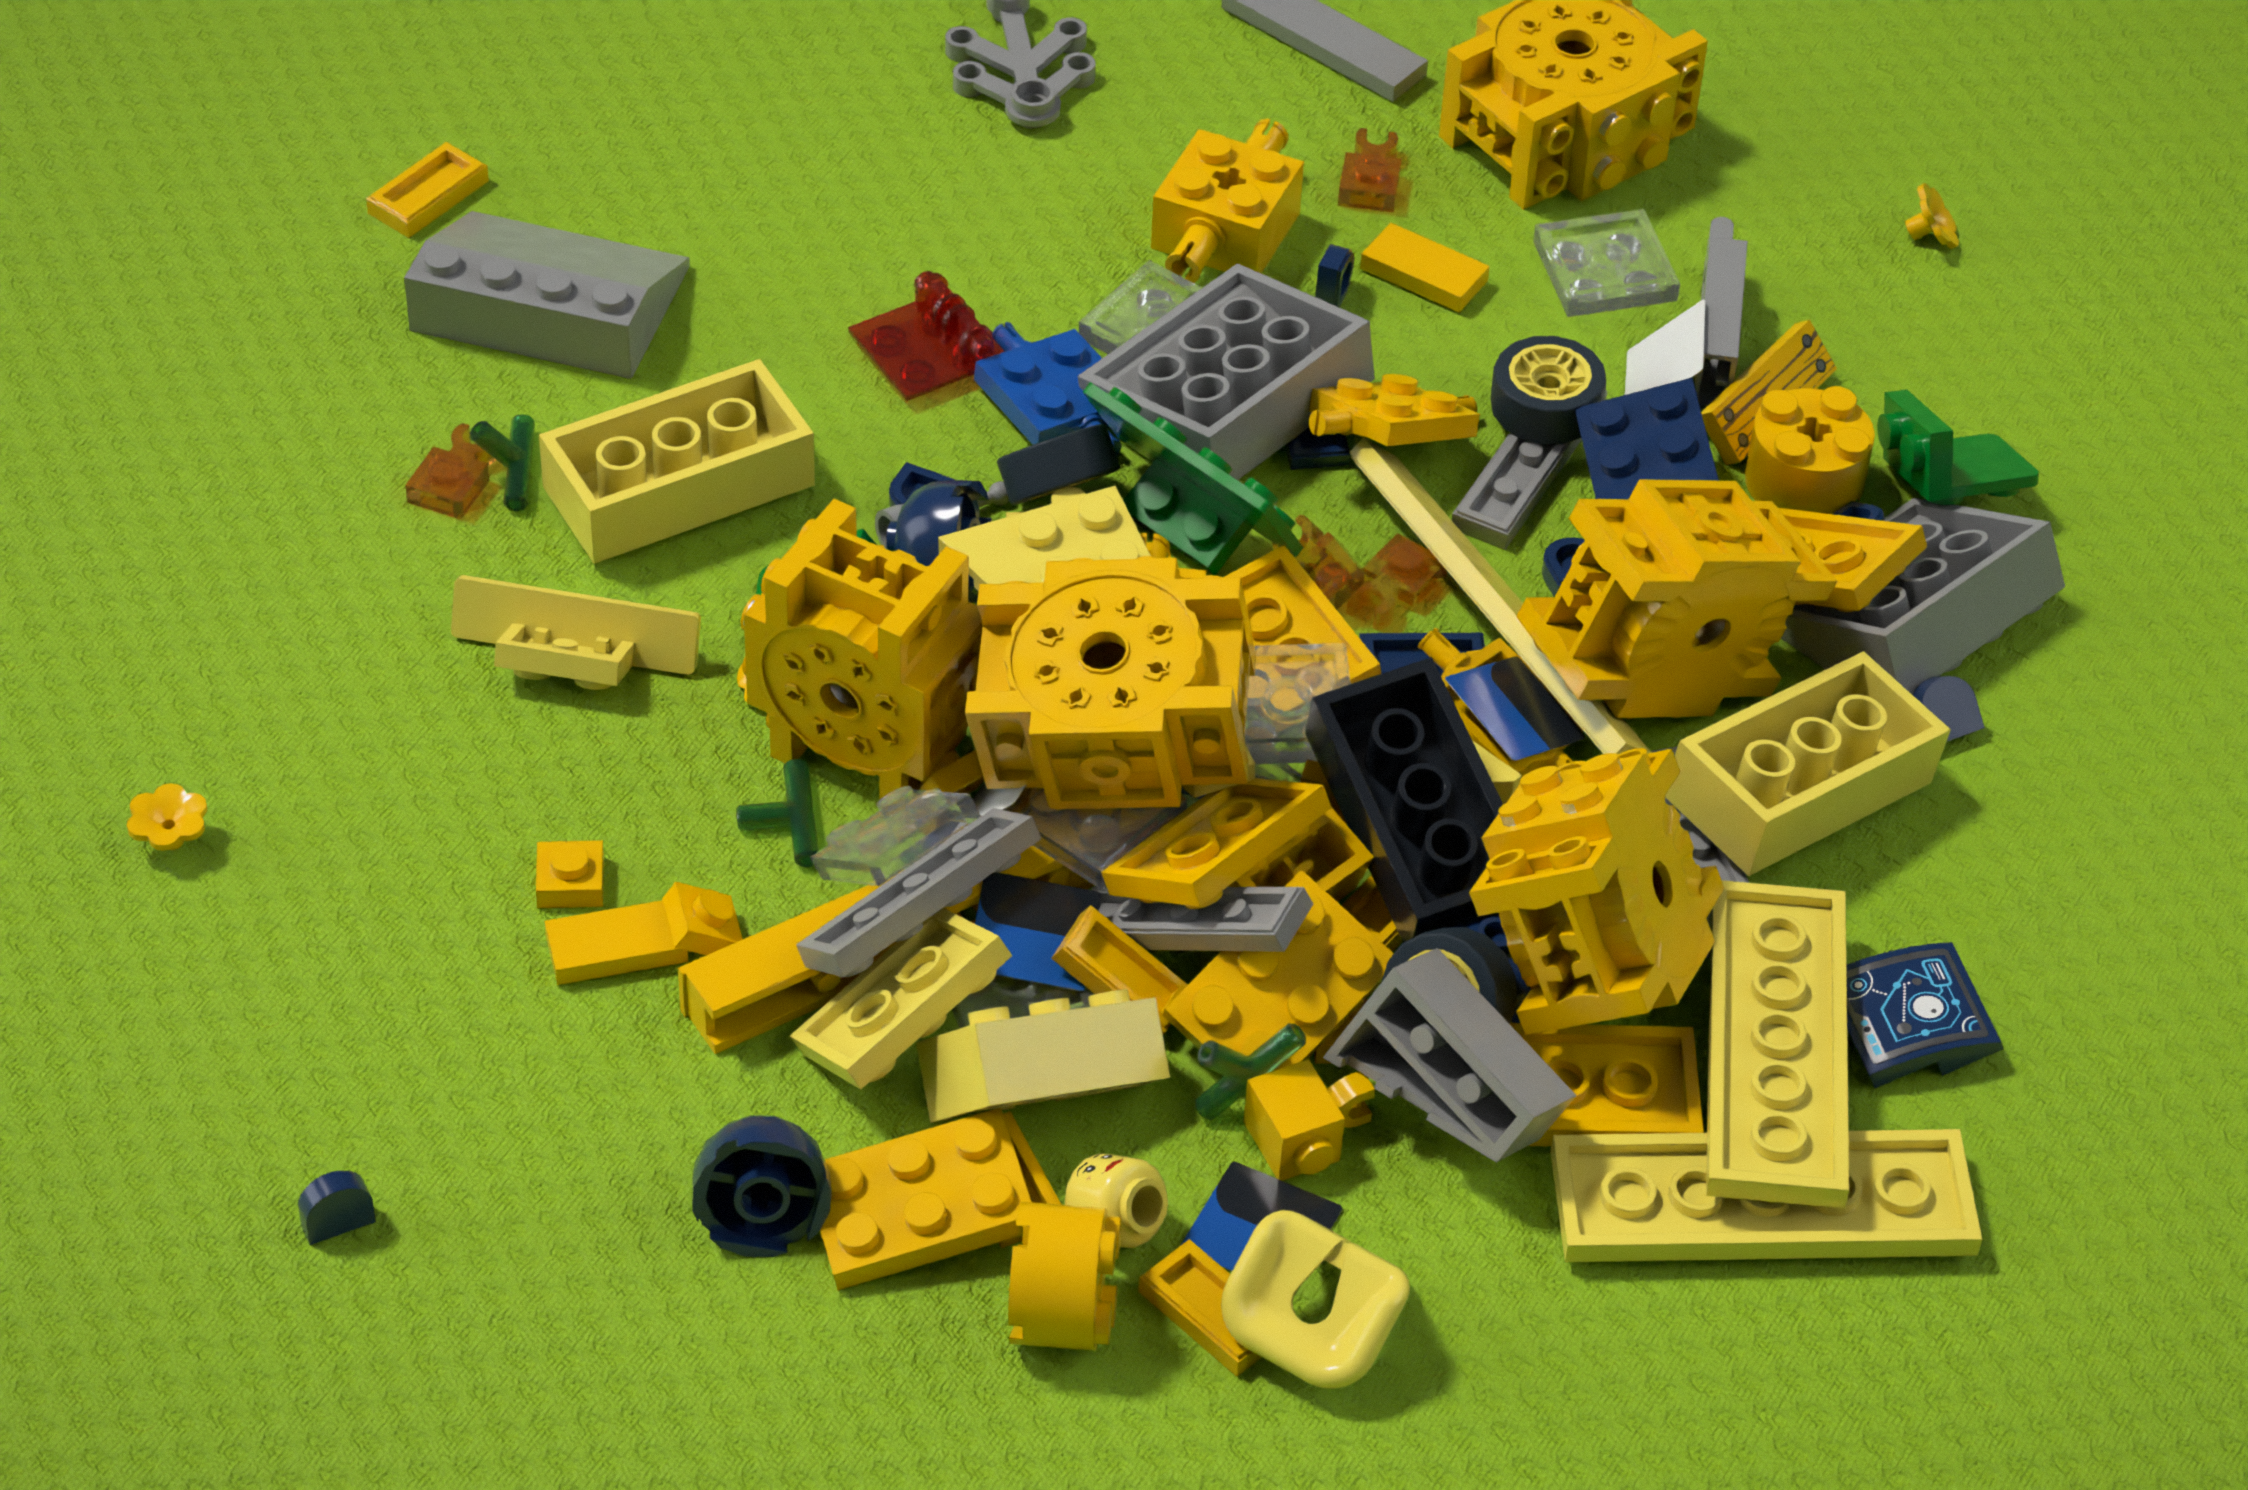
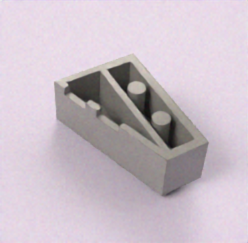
M1438 948L1394 967L1323 1057L1339 1068L1348 1064L1376 1081L1374 1089L1392 1099L1396 1096H1401L1428 1113L1427 1121L1495 1162L1540 1140L1577 1096Z

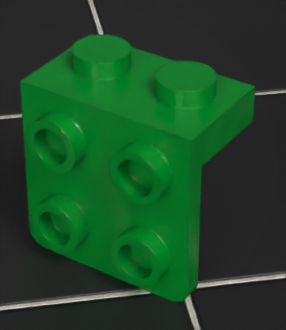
M1909 390L1885 392L1884 414L1879 416L1877 422L1878 438L1883 447V459L1929 502L1939 505H1952L1960 503L1966 496L1980 494L2009 497L2018 494L2022 488L2038 485L2039 471L2000 436L1980 434L1953 438V430Z

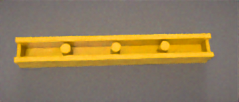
M1049 807L1030 814V816H1033L1041 839L1021 853V859L1018 863L999 873L1089 889L1104 882L1101 874L1103 870L1158 831V824L1168 820V811L1165 807L1049 809ZM903 870L678 967L680 1011L684 1017L688 1016L711 1050L714 1054H717L823 1007L861 973L843 978L806 968L796 944ZM983 880L972 887V894L967 899L956 905L944 908L975 924ZM896 942L892 943L891 945H889L888 947H886L884 950H882L881 952H879L877 955H875V956L873 957V959H874L873 962H875L881 955H883V954H884L889 948H891Z

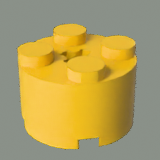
M1831 386L1825 390L1799 388L1785 391L1776 389L1764 395L1762 404L1755 416L1745 470L1746 486L1755 501H1772L1779 508L1832 514L1851 501H1856L1857 499L1858 502L1860 501L1864 493L1875 431L1868 415L1856 404L1857 397L1852 391L1841 386Z
M1021 1202L1017 1213L1016 1226H1023L1022 1245L1013 1246L1010 1271L1008 1326H1013L1009 1336L1010 1344L1096 1351L1098 1344L1109 1345L1111 1328H1114L1116 1319L1117 1286L1105 1285V1274L1113 1275L1115 1259L1119 1258L1122 1218L1108 1216L1107 1208Z

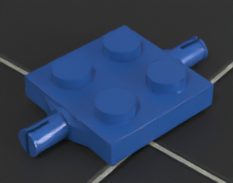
M1005 322V327L1003 324H1000L994 329L992 340L1004 352L976 361L974 380L1032 445L1098 424H1106L1107 428L1109 427L1083 394V389L1078 384V375L1100 361L1102 357L1076 329L1033 343L1026 341L1009 322ZM1109 432L1117 456L1121 450L1122 445L1121 442Z

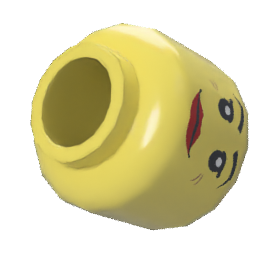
M1102 1153L1084 1159L1073 1171L1066 1186L1065 1205L1107 1208L1108 1216L1122 1218L1120 1243L1122 1248H1136L1149 1242L1159 1231L1167 1214L1168 1198L1165 1182L1159 1171L1142 1159Z

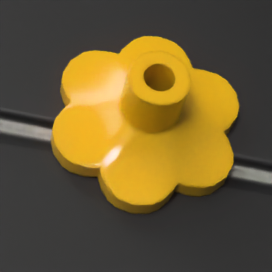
M1926 183L1918 186L1917 191L1920 197L1922 212L1905 220L1910 236L1917 240L1932 232L1942 245L1946 244L1950 249L1959 246V240L1955 233L1957 230L1955 221L1948 209L1945 208L1938 191L1935 188L1930 189Z
M169 783L161 785L154 793L139 794L130 802L129 807L132 817L127 821L129 836L137 841H148L156 850L178 849L183 845L184 841L195 840L205 831L203 817L208 809L205 798L198 793H186L182 786Z

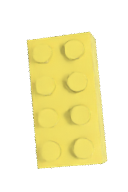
M761 359L539 434L543 488L593 564L815 486L814 433Z
M1863 651L1680 740L1675 758L1681 772L1665 797L1743 872L1750 876L1930 784L1951 729Z

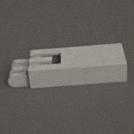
M1716 217L1711 221L1701 289V300L1705 299L1704 364L1702 371L1693 377L1700 409H1705L1734 382L1739 355L1748 241L1733 239L1734 223L1726 217Z

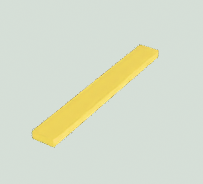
M1363 437L1351 450V459L1603 754L1616 753L1618 755L1627 750L1644 748L1647 750V753H1652L1623 718L1615 717L1603 699L1593 701L1578 700L1566 688L1564 680L1546 656L1537 649L1532 637L1516 616L1523 602L1397 456Z

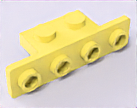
M467 575L459 576L454 582L451 634L456 638L495 644L494 666L513 669V673L520 678L541 680L550 676L574 679V683L582 688L601 690L617 686L632 666L691 675L697 668L701 616L697 612Z

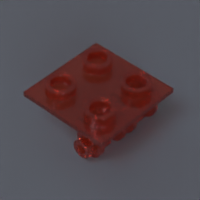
M924 271L915 279V302L848 327V332L906 401L970 377L975 373L976 361L1004 352L993 339L992 331L986 325L980 324L977 321L974 310L966 304L961 295L953 293L948 288L947 279L942 274L933 273L932 271Z

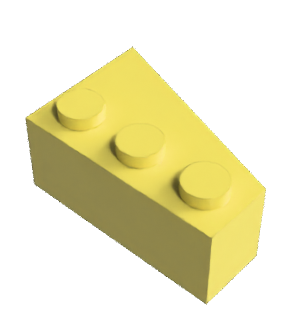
M1128 989L1088 996L1090 1007L1070 1009L1069 998H1059L1028 1005L1030 1016L1010 1018L1008 1006L968 1013L969 1026L916 1042L930 1123L950 1120L953 1117L971 1112L1000 1107L1002 1110L1016 1108V1105L1055 1099L1059 1101L1128 1089L1170 1078L1156 997L1130 1001Z

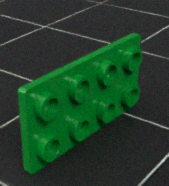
M1090 382L1083 390V394L1115 435L1124 443L1153 461L1123 500L1134 522L1152 534L1155 533L1165 537L1171 547L1212 575L1218 573L1251 529H1254L1279 547L1285 545L1295 558L1304 547L1291 531L1296 523L1284 511L1275 506L1279 501L1278 498L1264 485L1250 477L1242 484L1229 475L1233 469L1216 453L1203 447L1197 454L1184 445L1187 438L1171 423L1161 417H1157L1154 423H1151L1139 415L1142 411L1140 405L1120 389L1113 387L1109 393H1106Z

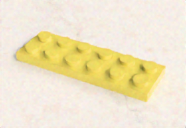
M1722 880L1725 889L1712 908L1710 929L1715 943L1710 949L1706 1196L1846 1209L1849 1194L1846 891Z
M1960 1129L1849 1131V1194L1846 1209L1706 1196L1707 1133L1553 1135L1551 1160L1565 1262L1978 1256L1982 1243V1234Z

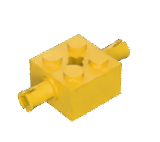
M1270 119L1260 120L1255 125L1246 143L1198 129L1154 194L1151 249L1170 254L1166 259L1165 268L1169 276L1175 281L1179 282L1188 267L1191 269L1184 278V284L1187 285L1193 284L1199 279L1205 266L1226 272L1238 263L1262 273L1300 214L1304 161L1279 154L1289 140L1285 127L1279 122L1275 121L1268 134L1263 135L1270 125Z

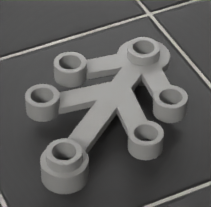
M986 0V6L994 19L1002 23L1008 50L978 36L977 32L970 27L957 26L946 32V56L953 61L961 62L953 69V90L963 97H976L983 93L1005 104V113L1008 118L1026 128H1040L1055 121L1060 114L1061 102L1059 98L1070 88H1086L1095 81V59L1087 53L1080 52L1086 47L1087 26L1082 20L1072 17L1060 19L1055 23L1054 31L1031 49L1024 20V13L1030 7V0ZM1063 52L1070 53L1064 57L1062 68L1046 80L1038 78L1037 74ZM976 58L1014 77L1015 83L1011 84L987 73L982 64L971 60Z

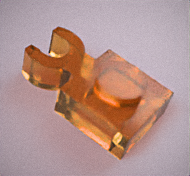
M1360 128L1357 131L1354 153L1346 152L1339 186L1338 206L1394 212L1402 159L1396 158L1398 135L1396 132H1389L1386 143L1375 145L1367 141V129Z
M465 423L458 425L453 430L451 450L446 451L433 447L405 485L407 503L460 520L463 519L488 484V466L492 465L499 455L497 433L490 432L483 442L470 444V426Z
M1299 515L1295 521L1302 528V536L1299 542L1304 548L1295 559L1337 610L1370 577L1337 538L1330 532L1324 535L1322 530L1303 515ZM1272 542L1274 550L1279 548V546Z
M1397 533L1363 567L1362 582L1353 586L1349 591L1346 614L1353 617L1363 607H1374L1376 609L1374 611L1373 628L1378 631L1383 630L1391 624L1396 604L1413 611L1446 578L1447 570L1430 550Z

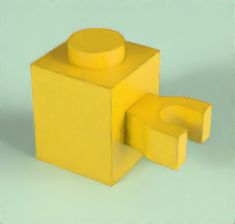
M1308 1059L1247 1079L1243 1122L1278 1180L1283 1181L1300 1174H1315L1324 1170L1330 1164L1340 1161L1344 1127H1357L1371 1122L1372 1112L1365 1101L1374 1098L1375 1089L1369 1078L1359 1071L1344 1076L1326 1088Z

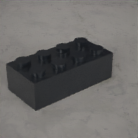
M1432 657L1312 697L1305 735L1348 827L1374 857L1368 869L1403 943L1422 933L1445 928L1460 918L1477 913L1469 892L1486 869V864L1490 860L1481 837L1499 814L1498 810L1503 805V802Z

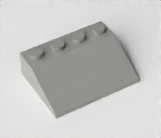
M471 211L427 239L405 275L404 283L409 330L632 379L690 267L689 257Z
M1237 263L1078 375V384L1084 390L1091 382L1106 393H1109L1113 387L1120 389L1140 405L1142 411L1139 415L1151 423H1154L1157 417L1165 419L1185 435L1187 440L1184 445L1197 454L1203 447L1210 449L1231 466L1233 470L1229 475L1239 480L1309 428V417L1311 414L1309 407L1312 388L1337 386L1338 380L1342 378H1355L1368 382L1375 379L1370 321Z
M1914 497L1887 515L1885 521L1922 525L1928 547L1906 567L1904 572L1896 576L1872 599L1869 605L1860 611L1842 612L1832 607L1811 604L1794 605L1792 615H1789L1785 620L1787 629L1781 638L1825 670L1864 651L1907 691L1914 695L1915 690L1923 681L1956 669L1961 665L1965 657L1982 645L2000 638L2005 629L2025 615L2038 611L2043 606V602L2065 588L2051 523L1954 504L1939 505L1926 499Z

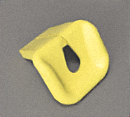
M1280 1210L1266 1216L1254 1229L1224 1287L1221 1300L1222 1315L1230 1334L1248 1350L1313 1386L1337 1389L1357 1382L1370 1370L1409 1297L1410 1284L1404 1271L1394 1264L1352 1243L1345 1237L1305 1215L1294 1211ZM1325 1260L1341 1269L1333 1307L1325 1320L1316 1324H1308L1299 1319L1293 1309L1294 1295L1298 1288Z

